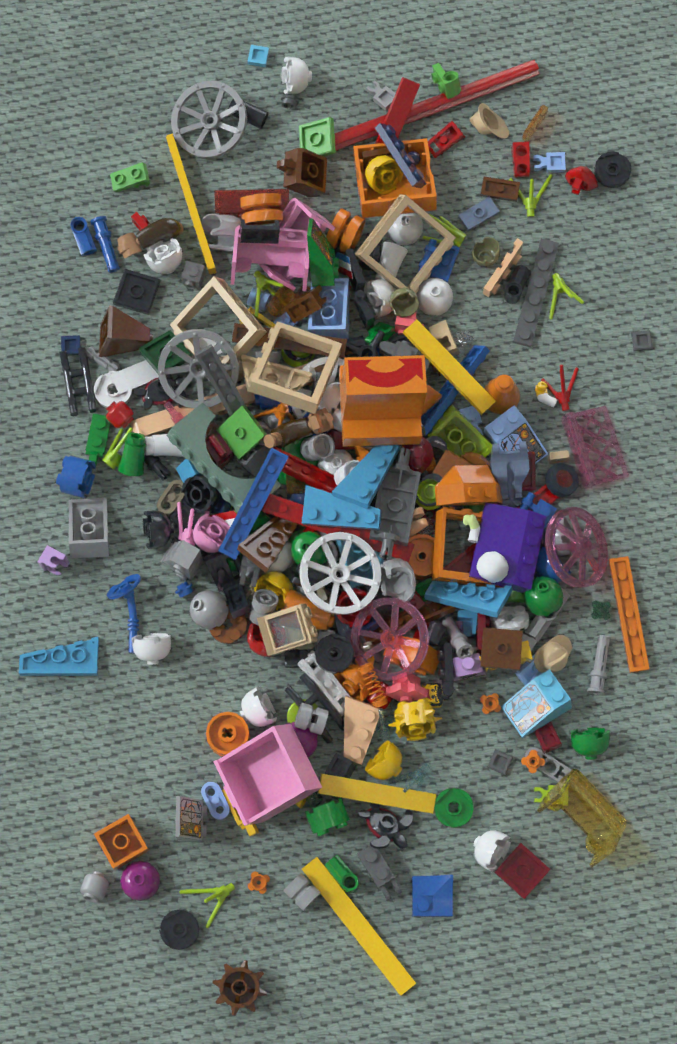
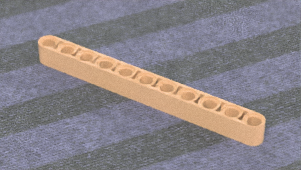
M325 364L315 367V371L322 372ZM305 365L295 367V369L301 370ZM313 378L304 386H312L314 382ZM246 384L236 387L247 407L252 403L257 404L267 401V397L248 392ZM215 393L204 397V400L213 398L218 394ZM222 402L208 407L214 415L219 414L221 416L228 413ZM175 406L135 419L130 425L134 433H141L145 437L159 435L162 432L168 433L171 427L195 408L185 406L179 408Z

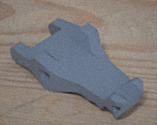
M526 441L519 442L520 450L499 452V444H492L490 467L500 484L503 499L502 506H521L522 483L530 469Z

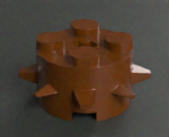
M244 960L240 967L232 968L227 963L224 964L225 974L222 976V979L213 980V984L219 987L221 994L216 1000V1004L226 1002L231 1006L232 1015L234 1016L240 1008L247 1007L252 1012H255L254 1002L258 996L267 995V992L260 988L259 980L264 975L263 971L253 973L248 969L247 960ZM242 982L243 986H245V991H241L238 994L234 987Z

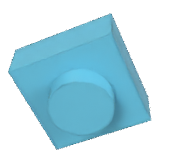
M251 45L248 64L266 67L269 48Z

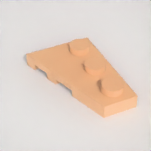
M518 238L516 239L513 252H507L501 263L502 267H498L485 285L483 289L484 295L490 297L492 293L495 295L501 287L499 284L501 280H506L509 277L512 265H517L520 262L523 241Z
M345 696L343 757L355 763L363 764L382 712L381 708H374L373 705Z

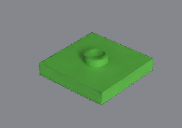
M328 117L299 125L300 148H305L323 157L335 154L334 119Z
M245 405L241 406L217 429L238 459L245 457L267 435Z

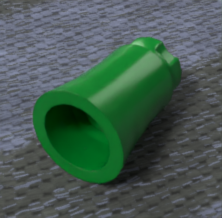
M134 432L128 433L118 467L120 473L127 476H142L144 474L145 435Z

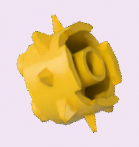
M426 699L410 703L403 701L397 704V709L394 712L395 722L388 724V726L396 727L395 733L399 738L403 736L407 737V741H418L426 739V734L430 732L434 734L436 731L435 722L441 720L442 717H434L435 710H433Z

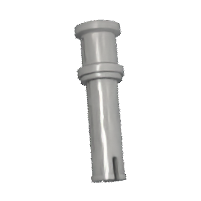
M452 615L444 616L445 620L441 617L440 621L447 628L446 631L451 638L452 647L456 649L457 656L460 659L470 657L474 651L473 647L468 643L467 636L460 632Z
M598 635L594 669L590 672L591 683L590 688L587 690L590 694L605 695L603 688L605 679H607L605 669L610 637L606 635Z

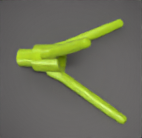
M549 174L536 198L533 197L534 179H530L529 197L525 198L519 189L518 195L525 205L527 217H535L536 205L553 176L552 174Z
M259 270L254 272L253 275L257 283L254 317H258L261 290H268L285 307V302L270 287L272 284L282 288L283 284L270 280L265 275H262Z
M559 273L552 275L554 288L549 315L550 320L553 319L557 294L565 292L570 298L574 297L581 304H584V301L565 284Z
M230 883L216 888L180 890L179 893H213V895L204 899L205 903L215 898L218 900L205 926L208 929L225 898L230 895V892L235 890V887Z

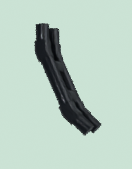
M85 347L78 348L81 369L76 370L70 369L67 350L59 352L70 415L73 417L78 415L75 397L78 395L86 394L90 413L97 411ZM83 376L85 387L74 389L72 378Z
M306 673L302 674L300 679L313 693L306 701L291 686L285 689V692L298 707H300L302 702L313 705L319 701L325 710L329 711L328 717L331 716L341 731H344L343 718ZM312 715L311 723H314L316 716ZM324 728L321 736L326 743H330L333 738L327 729Z

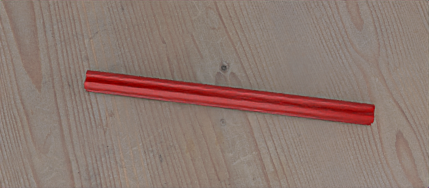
M533 59L461 86V92L449 99L442 93L412 104L404 125L540 75L538 64ZM387 114L334 133L335 151L379 135L375 127L379 123H384Z

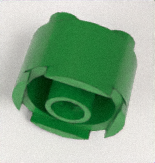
M338 798V803L336 804L332 800L312 808V813H309L308 810L304 811L313 834L317 833V836L329 833L328 828L335 826L336 829L348 825L347 821L350 819L342 798Z

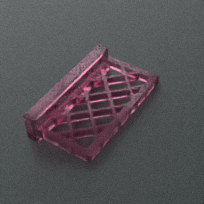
M606 406L577 413H566L561 418L584 490L592 486L629 477ZM603 412L605 418L603 423L593 419L595 413ZM577 417H583L588 420L585 428L578 424ZM590 422L600 427L597 434L587 429ZM602 428L610 433L608 441L598 436ZM584 433L594 438L591 445L583 441ZM596 439L605 444L602 452L593 447ZM608 446L616 451L614 459L605 454ZM590 451L600 455L596 463L589 459L588 454ZM602 457L612 462L608 469L599 465ZM616 464L621 467L623 474L616 475L610 470ZM596 468L606 473L603 479L596 480L594 474Z

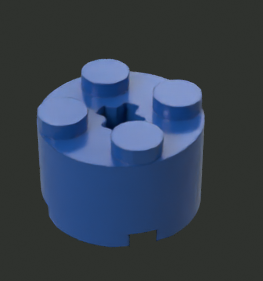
M65 456L62 462L63 469L61 474L59 473L57 476L56 484L60 485L62 493L86 498L84 494L90 493L95 474H92V468L96 469L95 462L75 456Z

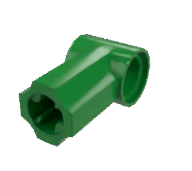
M338 855L324 865L346 893H354L358 890L359 881L357 876L352 873ZM347 879H354L356 882L354 887H345L344 883Z

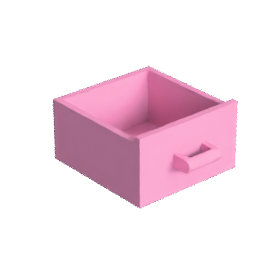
M291 724L273 726L222 758L214 761L225 785L223 788L233 809L236 808L244 826L265 822L322 788Z

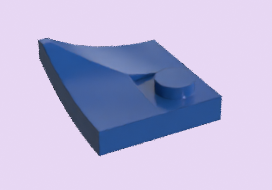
M453 875L412 876V917H452Z

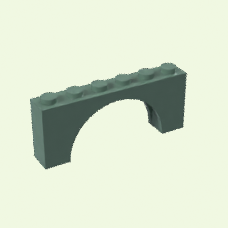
M201 403L171 427L166 436L182 452V455L192 462L196 470L208 479L209 484L212 487H216L223 499L228 501L238 513L255 478L241 479L233 477L222 471L212 461L206 448L205 436L208 426L216 416L204 403ZM278 481L275 482L270 494L274 495L282 486Z

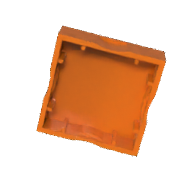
M427 138L402 141L407 154L415 151L420 155V163L415 167L423 173L426 185L422 188L412 187L403 173L401 182L398 180L395 185L397 188L388 194H380L368 185L365 177L366 169L363 167L362 159L363 151L386 148L387 146L381 143L353 146L362 218L384 216L400 194L408 196L425 212L437 210V195L434 177L430 169V153ZM406 206V208L402 211L401 214L415 212L408 206Z

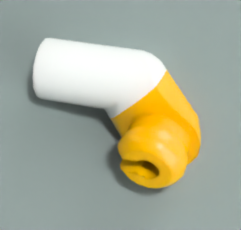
M539 382L535 387L537 399L554 408L557 399L548 395L545 382Z

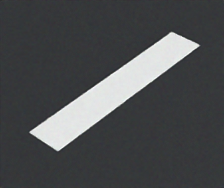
M199 338L201 349L210 344L213 347L217 344L210 339ZM146 360L110 374L119 394L128 391L130 385L134 389L159 377Z

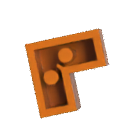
M396 634L390 635L383 654L390 659L389 662L397 666L404 664L405 667L415 669L414 672L422 676H426V673L434 675L439 663L438 651L422 640Z

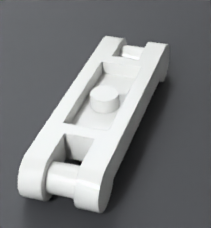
M312 650L307 654L308 657L305 660L302 659L298 662V666L317 685L319 690L342 717L345 714V696H349V694L332 673L326 672L319 667L315 659V651ZM312 663H315L317 667L312 669L310 665ZM342 698L343 703L340 705L337 701Z

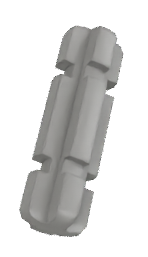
M91 346L86 351L89 358L94 359L96 363L105 369L108 368V371L119 370V364L114 361L112 362L107 356L99 357V352Z

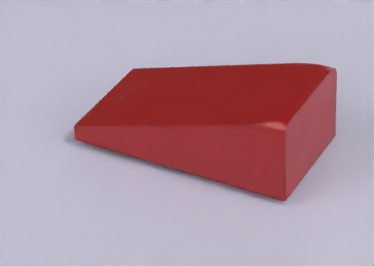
M451 121L428 141L429 151L434 158H437L465 138V135ZM433 142H434V143L437 145V147L440 149V150H438L436 153H435L434 150L429 146V145H431Z

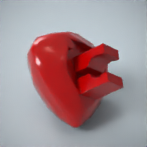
M586 166L575 167L565 174L566 180L572 186L573 194L579 195L581 189L590 191L598 187V182L593 172Z

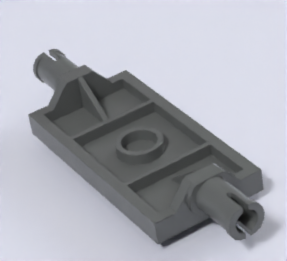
M405 448L399 449L397 463L389 468L378 489L375 508L382 511L380 530L371 529L369 539L382 541L379 556L384 559L387 552L386 559L388 560L392 559L394 544L408 546L421 472L411 470L410 466H408L411 450L406 449L404 456Z

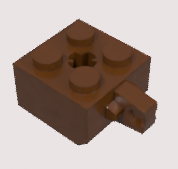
M296 148L285 152V158L277 161V169L284 172V188L306 197H314L325 193L326 157L305 148Z

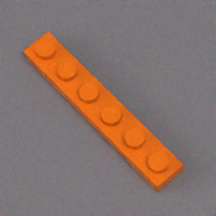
M629 557L609 559L629 673L649 670V663Z

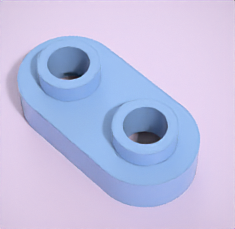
M215 782L204 784L201 794L212 817L217 820L225 819L230 813V808L221 788ZM209 789L215 790V794L213 796L208 795ZM219 806L224 808V811L221 814L216 812V809Z

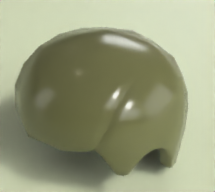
M484 237L481 242H476L472 250L473 260L479 266L495 264L500 257L499 242L492 237Z
M403 287L395 290L390 296V307L395 315L406 317L417 312L419 301L412 289Z

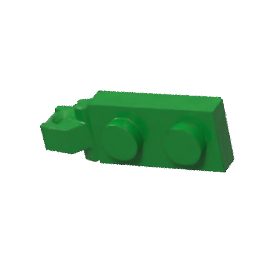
M93 413L85 450L86 455H89V460L94 461L97 466L98 457L103 458L111 423L106 419L105 415Z

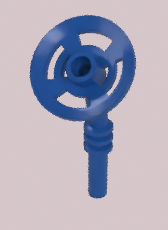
M139 574L126 577L120 584L112 586L107 593L109 599L127 598L130 618L128 619L129 628L127 630L129 631V653L135 654L132 647V637L137 636V631H139V628H137L139 627V624H137L139 620L137 619L133 591L141 581Z

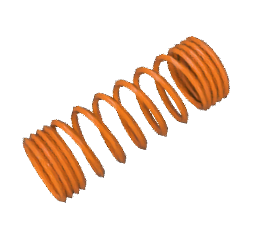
M367 663L358 668L361 676L375 672L371 676L364 678L363 681L373 677L378 678V676H373L376 674V671H372L374 669L373 663ZM376 678V679H374L373 681H371V682H369V683H366L365 685H368V684H371V683H375V682H379V683H380V681H375V680H377V678ZM378 683V684H376L375 686H373V687H371V688H368L367 690H370V689L376 688V687H381V688H382V686H377V685H379V683ZM381 688L369 694L382 692L377 697L371 699L374 700L372 701L374 708L388 703L386 696H381L384 691H379Z

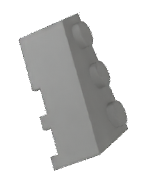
M181 540L170 544L160 563L175 571L178 578L184 581L186 579L192 581L202 565L203 559L200 549Z

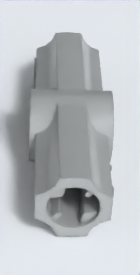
M561 588L564 597L563 605L561 606V608L564 606V604L570 597L567 591L563 588ZM559 611L551 613V618L536 615L524 634L539 642Z

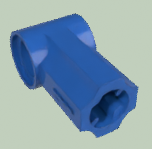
M75 217L70 225L81 256L93 254L97 249L88 224L83 217ZM77 225H84V228L80 231L75 229Z

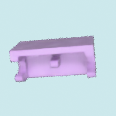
M48 545L38 560L42 570H48L55 575H61L59 571L55 570L59 564L64 567H68L70 564L66 555Z

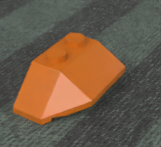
M455 465L435 486L436 506L485 505V503L503 504L500 484L488 465Z

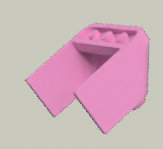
M293 198L282 212L283 221L279 222L280 228L308 231L309 218H312L322 232L326 228L332 231L335 229L326 218L296 198ZM259 264L270 278L293 291L296 289L290 282L294 276L290 275L289 266Z
M240 225L237 226L234 237L230 285H234L235 272H247L251 269V263L289 266L290 275L296 278H303L302 291H306L309 269L307 231L280 228L278 244L241 243Z

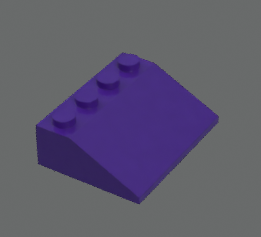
M485 503L469 577L491 583L480 576L476 565L484 553L495 551L506 559L509 570L507 576L502 581L491 584L505 587V585L512 586L513 591L520 593L531 590L546 516L530 510Z

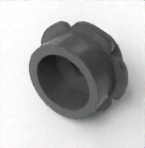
M286 94V96L281 98L283 108L288 109V104H291L289 109L295 110L296 105L299 104V101L293 94Z

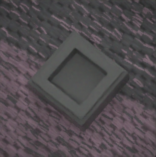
M650 330L631 332L633 351L653 349Z
M495 749L487 768L506 775L513 757Z

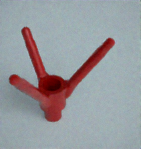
M561 364L560 379L562 392L557 393L544 378L541 381L547 384V388L559 401V404H561L562 411L570 410L569 397L579 368H575L566 391L564 367Z

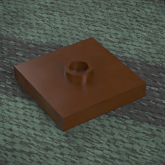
M483 627L480 667L520 671L523 631Z

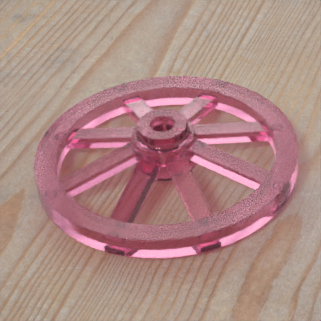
M569 507L555 513L548 523L545 535L546 553L552 569L569 586L585 588L596 584L602 578L608 561L607 542L601 526L589 512L582 508ZM567 515H569L575 534L560 523ZM577 517L581 518L586 522L583 534L578 523ZM556 529L571 540L570 544L555 545ZM591 530L596 538L597 543H592L589 539ZM571 550L572 556L562 566L556 551ZM591 550H598V563H596L590 552ZM579 558V579H576L567 572ZM587 558L594 573L585 580Z
M380 598L370 602L357 615L351 630V645L354 650V657L360 666L369 663L367 661L368 658L387 648L381 671L374 668L372 671H376V674L373 676H378V679L399 680L415 672L424 661L428 651L429 633L423 616L412 604L399 598ZM383 605H392L391 629L377 612L376 608ZM399 607H401L413 618L397 630ZM369 614L376 620L384 631L383 633L361 629L364 620ZM417 624L420 642L402 637V635ZM360 635L381 639V643L363 654L360 646ZM401 644L418 649L417 655L410 665L400 646ZM395 649L404 669L396 673H387Z

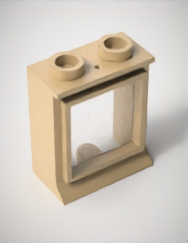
M299 604L257 618L268 656L318 642L316 638L318 632L316 627L312 625V612L307 607V604Z

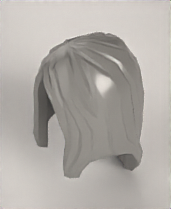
M207 214L202 219L204 233L214 238L217 244H209V248L233 251L235 229L241 225V219L231 215Z
M400 558L384 561L380 565L382 595L392 596L393 598L409 602L413 598L416 588L415 574L411 565Z

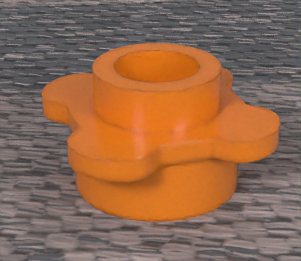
M493 693L492 695L481 696L480 702H482V712L484 714L501 710L498 694Z
M531 750L527 757L521 759V763L533 774L536 773L540 766L545 764V760L537 755L536 750Z
M254 871L251 873L252 878L248 884V889L264 894L267 891L266 885L270 881V877Z

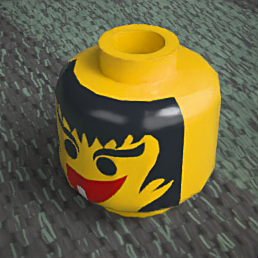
M424 683L421 687L427 689L428 694L423 699L428 700L432 708H440L444 701L440 698L438 691L441 684Z

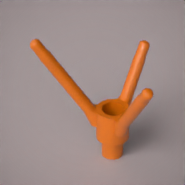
M284 403L271 410L253 415L254 418H259L274 413L278 419L277 426L282 424L286 416L291 421L295 420L289 412L288 405Z

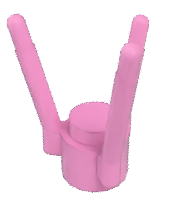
M178 502V540H184L195 546L192 529L194 509L190 510L188 528H185L183 532L181 502ZM210 511L205 513V515L208 514L206 517L209 516Z

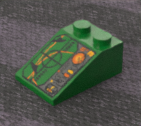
M309 218L307 242L312 287L318 285L335 286V278H339V258H336L335 250L315 220Z

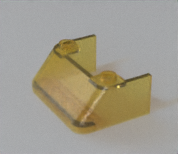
M578 769L569 771L545 795L537 809L539 813L546 808L555 812L562 809L587 835L585 839L587 850L594 854L589 864L591 867L615 851L627 825L619 811Z

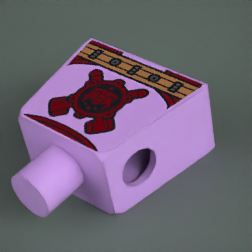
M480 653L472 654L464 659L459 657L453 658V682L486 675L485 668L480 667Z

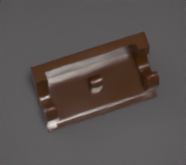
M320 285L293 299L284 307L293 323L323 307L322 305L327 301V297L321 298L319 296V293L322 291Z

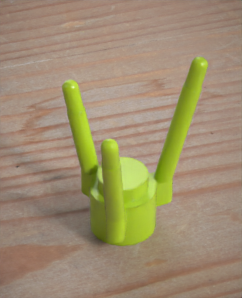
M429 214L456 237L453 245L460 247L466 234L457 229L443 216H440L441 220ZM427 236L422 237L423 239L428 241L430 239H434L439 244L442 242V240Z
M121 428L108 452L104 455L102 461L113 470L119 467L122 456L117 452L127 439L128 433L133 431V428H129L116 446L124 431Z

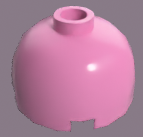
M206 514L197 521L193 529V539L196 545L203 551L217 553L230 526L220 517L215 515L206 517L208 515Z

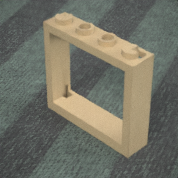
M400 194L355 255L396 289L405 287L417 293L420 289L419 285L431 275L430 271L441 262V256L444 252L451 249L456 237L408 196ZM406 206L445 237L407 287L369 256Z
M214 276L170 326L174 329L173 333L175 336L187 331L184 327L210 298L218 292L249 330L233 348L239 363L241 355H246L267 331L225 280ZM193 338L184 340L185 348L194 354ZM228 354L221 361L222 363H231Z
M277 321L275 327H271L269 331L268 343L265 342L262 347V358L258 357L255 368L257 369L249 377L248 382L251 383L250 392L316 414L340 356L342 343ZM278 336L329 353L312 397L260 379Z

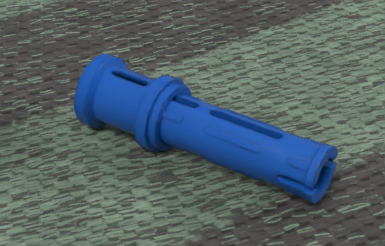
M99 216L93 218L90 223L94 226L95 239L100 243L108 273H113L120 270L111 243V231H108L106 224L107 218L106 216Z

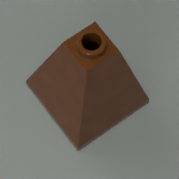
M109 305L100 324L99 357L137 351L141 346L153 340V334L150 333L149 327L116 307Z

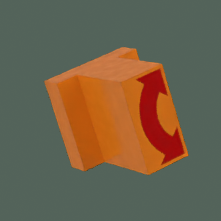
M425 355L345 358L344 365H341L339 368L343 447L420 444L422 439L421 415L427 395Z

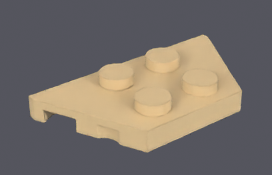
M242 354L241 365L247 391L250 392L251 383L248 381L251 373H255L257 369L255 364L258 358ZM268 361L260 379L297 392L311 381L312 373Z

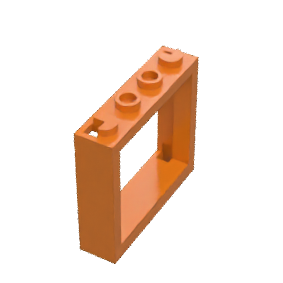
M452 506L443 507L436 512L432 580L457 582L458 584L475 583L476 586L487 587V584L491 583L469 577L470 573L443 570L446 519L463 521L466 514H473L480 524L483 511L473 513L471 509H461L459 511L455 510Z

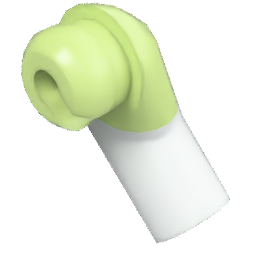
M466 514L463 518V523L470 526L468 541L477 543L480 525L476 516Z

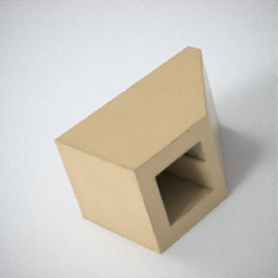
M446 320L429 327L430 333L453 357L460 354Z

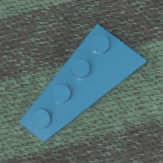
M375 445L332 491V496L368 509L399 452L400 445Z
M306 485L302 516L303 525L380 530L381 509L369 506L367 509L334 497L332 493Z
M432 581L425 593V600L498 618L512 593V586L505 585L504 588H496L495 585L487 584V587L476 586L475 583L458 585L457 582Z
M99 637L83 642L82 640L66 646H56L49 650L43 649L21 654L19 659V675L98 676Z

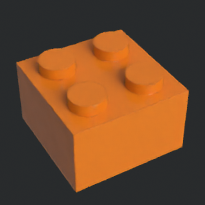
M129 814L94 833L114 870L150 851Z

